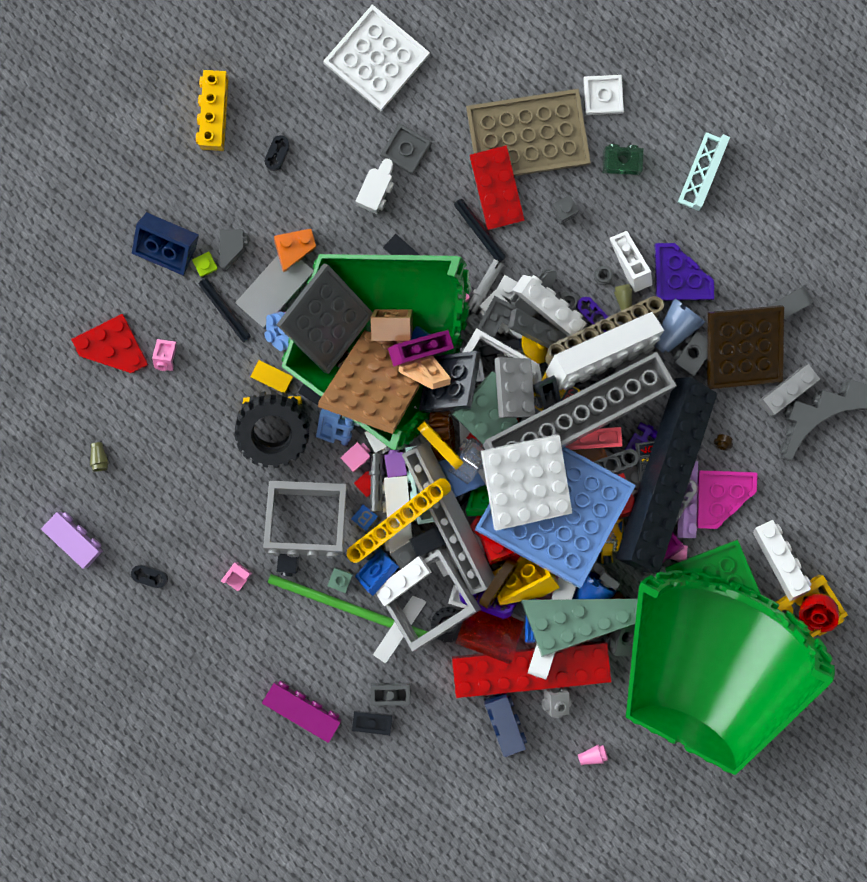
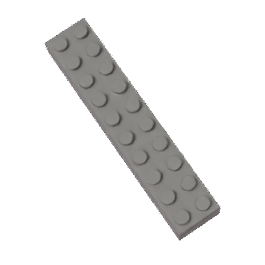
M656 352L485 440L483 446L487 450L552 435H560L561 447L563 448L671 392L676 387V384Z

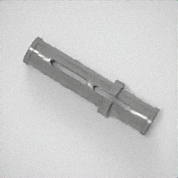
M493 259L478 288L472 292L473 296L468 304L469 310H471L470 313L476 314L482 301L486 300V294L504 267L500 262L495 269L499 262L498 260Z

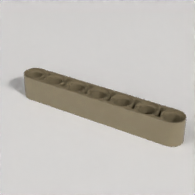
M657 296L650 297L552 344L545 357L546 363L548 365L551 363L554 357L552 353L558 354L569 349V345L576 346L587 341L585 337L592 339L604 333L601 330L610 331L621 326L618 322L625 324L638 318L634 314L641 317L653 312L655 317L658 318L664 307L663 300Z

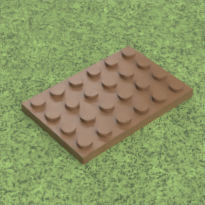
M364 330L319 400L318 407L393 434L421 383L401 374L399 366L393 367L388 348L398 344L396 341L378 344L376 341H371V332Z

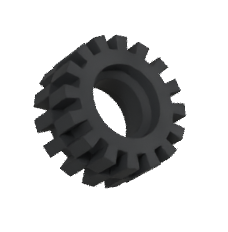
M451 607L441 608L436 611L431 620V630L440 625L444 618L452 617L460 611ZM465 620L456 625L453 631L445 632L437 639L445 643L457 641L464 634L466 628Z

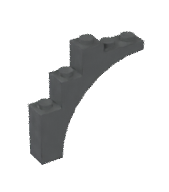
M850 379L841 385V396L821 390L818 391V394L815 393L812 399L814 406L798 401L788 404L784 415H786L785 420L792 422V424H789L786 429L785 435L788 437L786 443L783 442L781 445L780 453L782 455L780 459L786 461L793 460L798 446L805 436L817 424L828 417L848 410H867V384Z

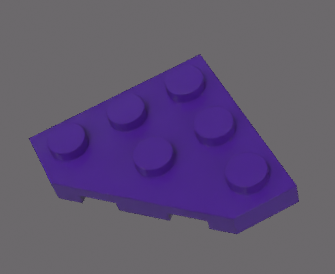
M655 243V284L657 297L663 301H673L675 298L678 301L714 300V280L703 272L698 264L684 254L675 243Z

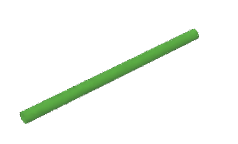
M273 574L269 577V584L391 628L395 622L390 617ZM412 626L418 638L428 632Z

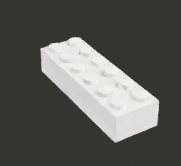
M650 312L554 355L545 373L548 378L553 375L556 377L559 390H568L579 381L583 383L594 374L601 375L607 368H616L627 359L631 361L642 352L645 354L649 353L655 348L654 345L660 340L664 329L653 312Z

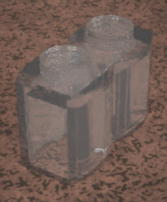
M473 437L468 441L465 439L458 448L461 450L458 456L464 463L457 470L449 463L451 467L448 471L466 484L473 480L483 464L481 451L485 450V448Z

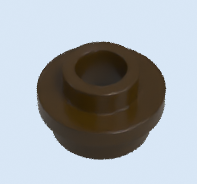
M719 434L714 439V444L720 450H728L733 447V439L730 436Z

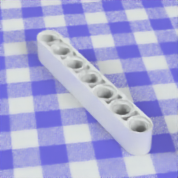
M558 577L557 581L560 588L553 592L551 600L572 599L576 586ZM536 645L528 674L547 679L555 653L541 657L539 648Z

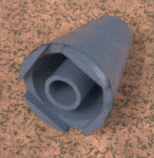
M675 298L661 324L664 332L660 336V340L655 344V347L662 353L665 350L670 352L704 325L705 321Z

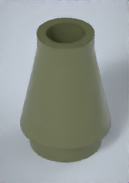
M630 284L616 286L614 294L621 311L632 306V288H630Z
M102 442L92 443L90 456L92 471L107 470L109 462Z

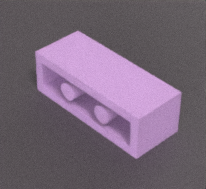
M56 512L41 530L81 568H88L103 552L100 548L101 544L94 538L90 539L86 535L87 531L82 526H76L72 522L73 518L67 512Z

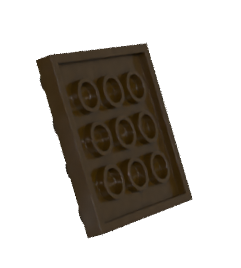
M784 306L708 312V388L718 389L783 382Z

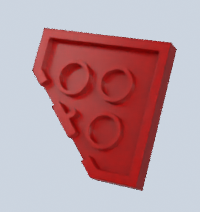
M120 314L71 339L80 357L131 374L149 365L124 314Z

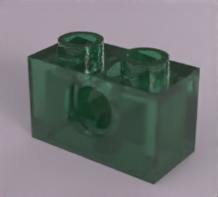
M618 144L605 146L603 150L602 173L640 175L643 171L644 148H639L637 145L620 147ZM618 156H625L627 158V162H620Z

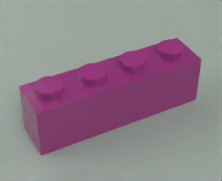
M275 681L262 704L329 743L342 721L339 719L340 715L332 710L328 712L322 709L323 705L315 700L312 702L307 700L304 693L298 690L296 692L290 690V685L284 681Z

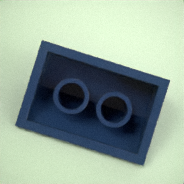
M146 212L136 223L132 254L184 276L196 250L199 234Z

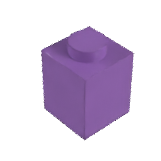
M389 450L388 454L384 455L388 478L407 475L405 460L402 456L404 452Z

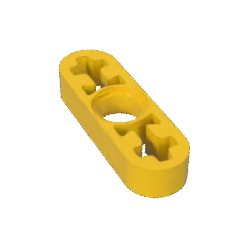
M425 421L417 428L456 470L464 463Z

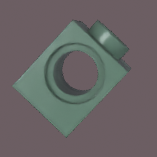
M335 567L327 586L346 593L353 573Z

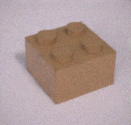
M374 309L371 316V341L385 344L388 341L402 343L411 340L413 334V309Z

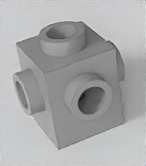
M564 687L544 689V699H542L543 710L553 718L569 715V707L572 704L569 692Z

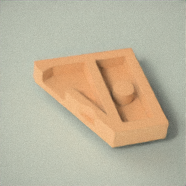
M433 355L399 365V372L431 389L450 385L451 378Z

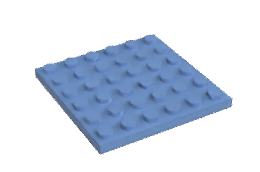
M563 447L562 453L572 514L496 531L489 503L475 531L574 586L581 588L636 485L576 452Z

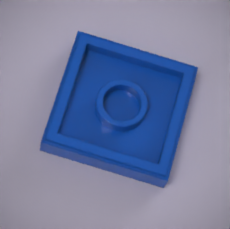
M380 548L355 575V578L374 596L399 566Z

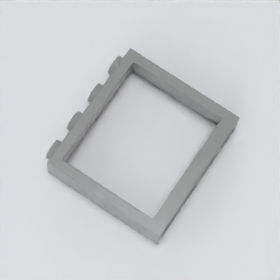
M269 481L263 544L265 553L274 556L287 554L290 557H298L300 554L307 555L310 558H317L319 555H323L331 559L343 556L347 485ZM275 494L340 497L336 545L271 542Z
M435 549L427 554L429 557L424 561L428 567L439 560L442 561L468 607L418 638L396 599L387 605L389 613L412 652L424 647L481 610L445 549Z

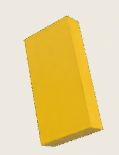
M258 360L250 376L267 386L285 393L293 379V376Z

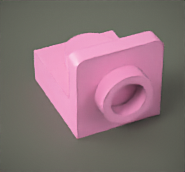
M157 339L152 357L155 369L173 371V359L177 348L176 342Z

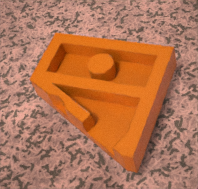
M311 229L274 236L283 272L289 270V267L296 262L298 263L306 254L311 253L316 248Z

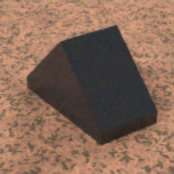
M554 375L533 386V391L542 410L561 402Z

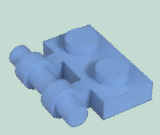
M322 409L316 437L334 443L337 439L341 441L342 445H348L352 437L351 431L353 430L354 422L347 417L345 420L340 419L341 415Z

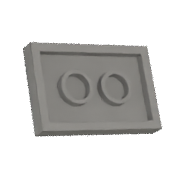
M495 358L499 418H529L535 415L531 358Z

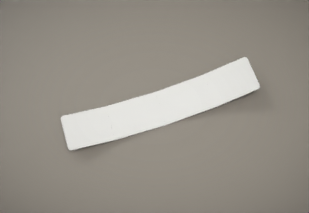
M415 596L410 598L402 610L411 625L426 604V601ZM395 622L373 654L384 663L388 661L404 637Z

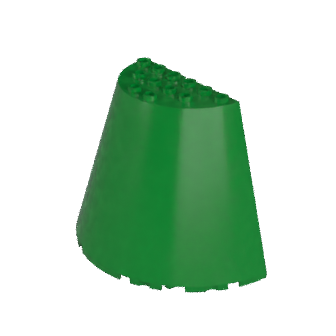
M319 254L313 265L312 277L309 278L307 284L321 266L327 264L372 312L374 309H413V331L416 326L421 327L430 335L448 330L454 349L437 354L436 356L460 353L463 343L460 335L461 331H465L470 308L468 306L469 303L466 302V293L469 294L471 292L469 270L464 269L467 264L461 257ZM371 319L347 349L349 353L364 330L371 332ZM289 338V345L282 357L283 363L281 367L322 397L339 371V368L335 365L329 374L324 373ZM423 384L419 387L393 434L355 420L353 421L390 449L401 450L405 448L404 444L410 445L414 438L421 434L417 428L425 419L429 420L430 413L419 411Z
M681 570L668 571V573L658 572L655 577L650 575L640 583L638 591L626 718L636 725L643 726L651 733L662 736L672 744L677 742L683 744L687 752L694 753L706 762L713 763L722 768L723 771L736 775L833 682L835 676V665L831 664L833 659L826 651L827 648L821 639L816 638L815 640L809 634L810 630L807 629L808 626L804 622L798 620L790 611H787L786 614L778 609V603L754 590L732 581L727 585L720 582L722 579L720 577L708 576L699 572L696 574L692 573L690 576L682 575L683 572Z

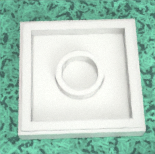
M622 75L586 76L583 78L585 115L624 113Z

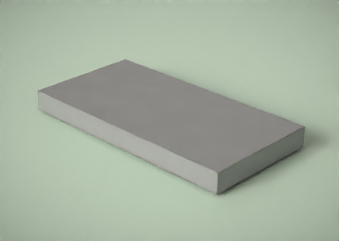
M277 255L235 303L259 325L265 328L267 315L280 312L312 276L313 270L300 260L289 267V270L283 272L279 256Z

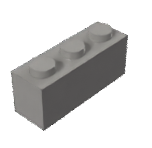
M809 364L804 365L758 400V402L769 416L775 415L819 381L820 378Z

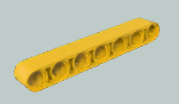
M440 478L430 484L350 546L346 552L348 559L353 563L360 562L445 497L451 490L450 483L446 479Z

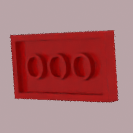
M507 145L470 154L469 157L487 230L524 221Z

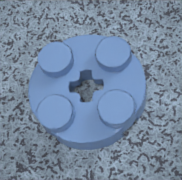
M284 312L273 313L266 317L267 331L265 332V338L279 351L287 350L289 345V337L276 325L285 314Z

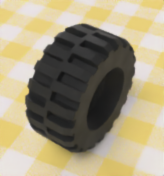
M271 390V394H266V391L260 392L258 397L253 395L250 397L249 402L245 401L238 412L235 425V440L238 441L237 447L240 451H244L243 456L246 459L252 458V463L256 465L262 463V467L268 468V465H273L274 468H280V464L287 466L291 463V459L296 461L300 457V453H303L306 449V444L309 441V417L305 413L304 406L298 404V400L295 397L288 398V393L282 392V395H279L274 390ZM265 416H278L287 421L291 427V433L281 442L270 443L257 436L254 431V425Z

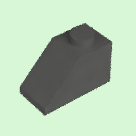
M243 229L220 230V268L223 271H227L244 254L245 246H249L248 235H245Z

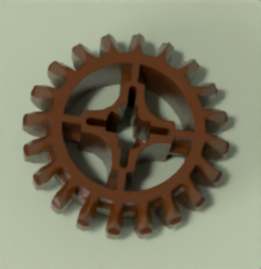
M430 412L429 426L455 452L456 440L451 412ZM431 444L436 459L446 460Z

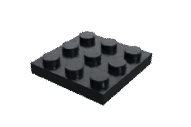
M478 351L434 356L451 378L450 385L436 389L423 385L419 411L430 413L471 409L481 354Z

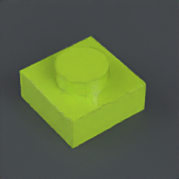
M209 251L192 259L201 278L218 270Z

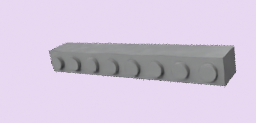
M428 441L402 454L420 492L437 479H446ZM451 489L445 497L430 507L429 511L471 595L487 590L495 576Z

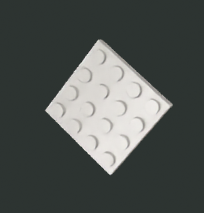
M371 5L326 57L323 63L377 109L382 111L429 57L430 52L374 5Z
M552 435L481 451L493 525L496 531L572 514L560 435Z

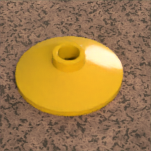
M522 335V348L526 357L531 358L537 364L546 362L545 357L548 348Z

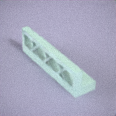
M707 132L705 133L677 203L697 211L702 208L730 139L729 136L723 134L719 138ZM707 139L718 142L716 148L708 152L705 145ZM707 156L710 162L709 166L701 169L698 161L700 158ZM700 173L703 181L701 184L694 186L692 176ZM693 190L696 197L694 203L683 200L685 194Z

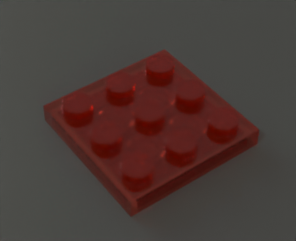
M480 610L462 622L455 644L511 664L524 622L512 616L505 619L499 618Z

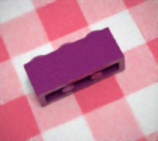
M446 330L398 343L389 347L388 351L393 367L447 352L454 349L449 331Z

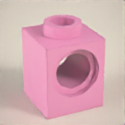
M357 442L340 458L355 472L371 458L369 455L371 451L364 443L360 445Z

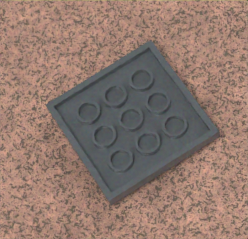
M323 264L276 325L324 373L329 374L371 319L373 312L329 265Z

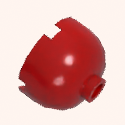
M812 594L802 601L799 609V620L808 626L807 629L813 632L814 629L821 630V633L833 630L838 625L839 609L833 598L825 594Z

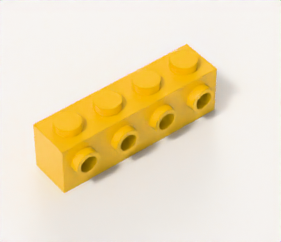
M203 70V76H200L199 84L200 88H202V95L198 97V105L201 107V113L197 115V125H200L199 132L196 133V144L199 145L201 150L224 151L229 81L226 71Z

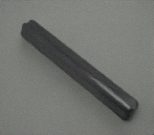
M457 200L454 203V207L493 258L498 260V263L502 262L506 255L464 200Z
M202 279L198 285L242 342L247 341L251 337L208 279Z

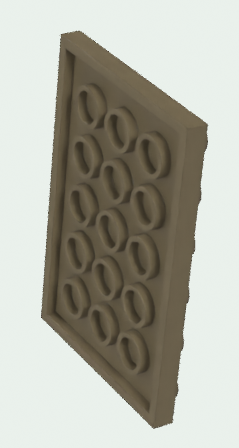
M579 89L466 106L473 154L507 145L514 176L590 165L591 163Z

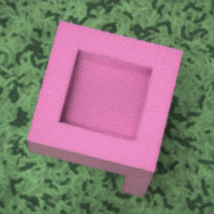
M234 562L221 582L227 583L235 590L240 591L252 572L238 562Z

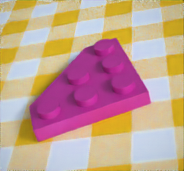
M699 470L697 528L718 529L729 516L734 514L745 501L757 492V473Z

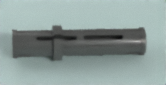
M373 453L371 454V471H369V475H371L370 512H382L383 454Z

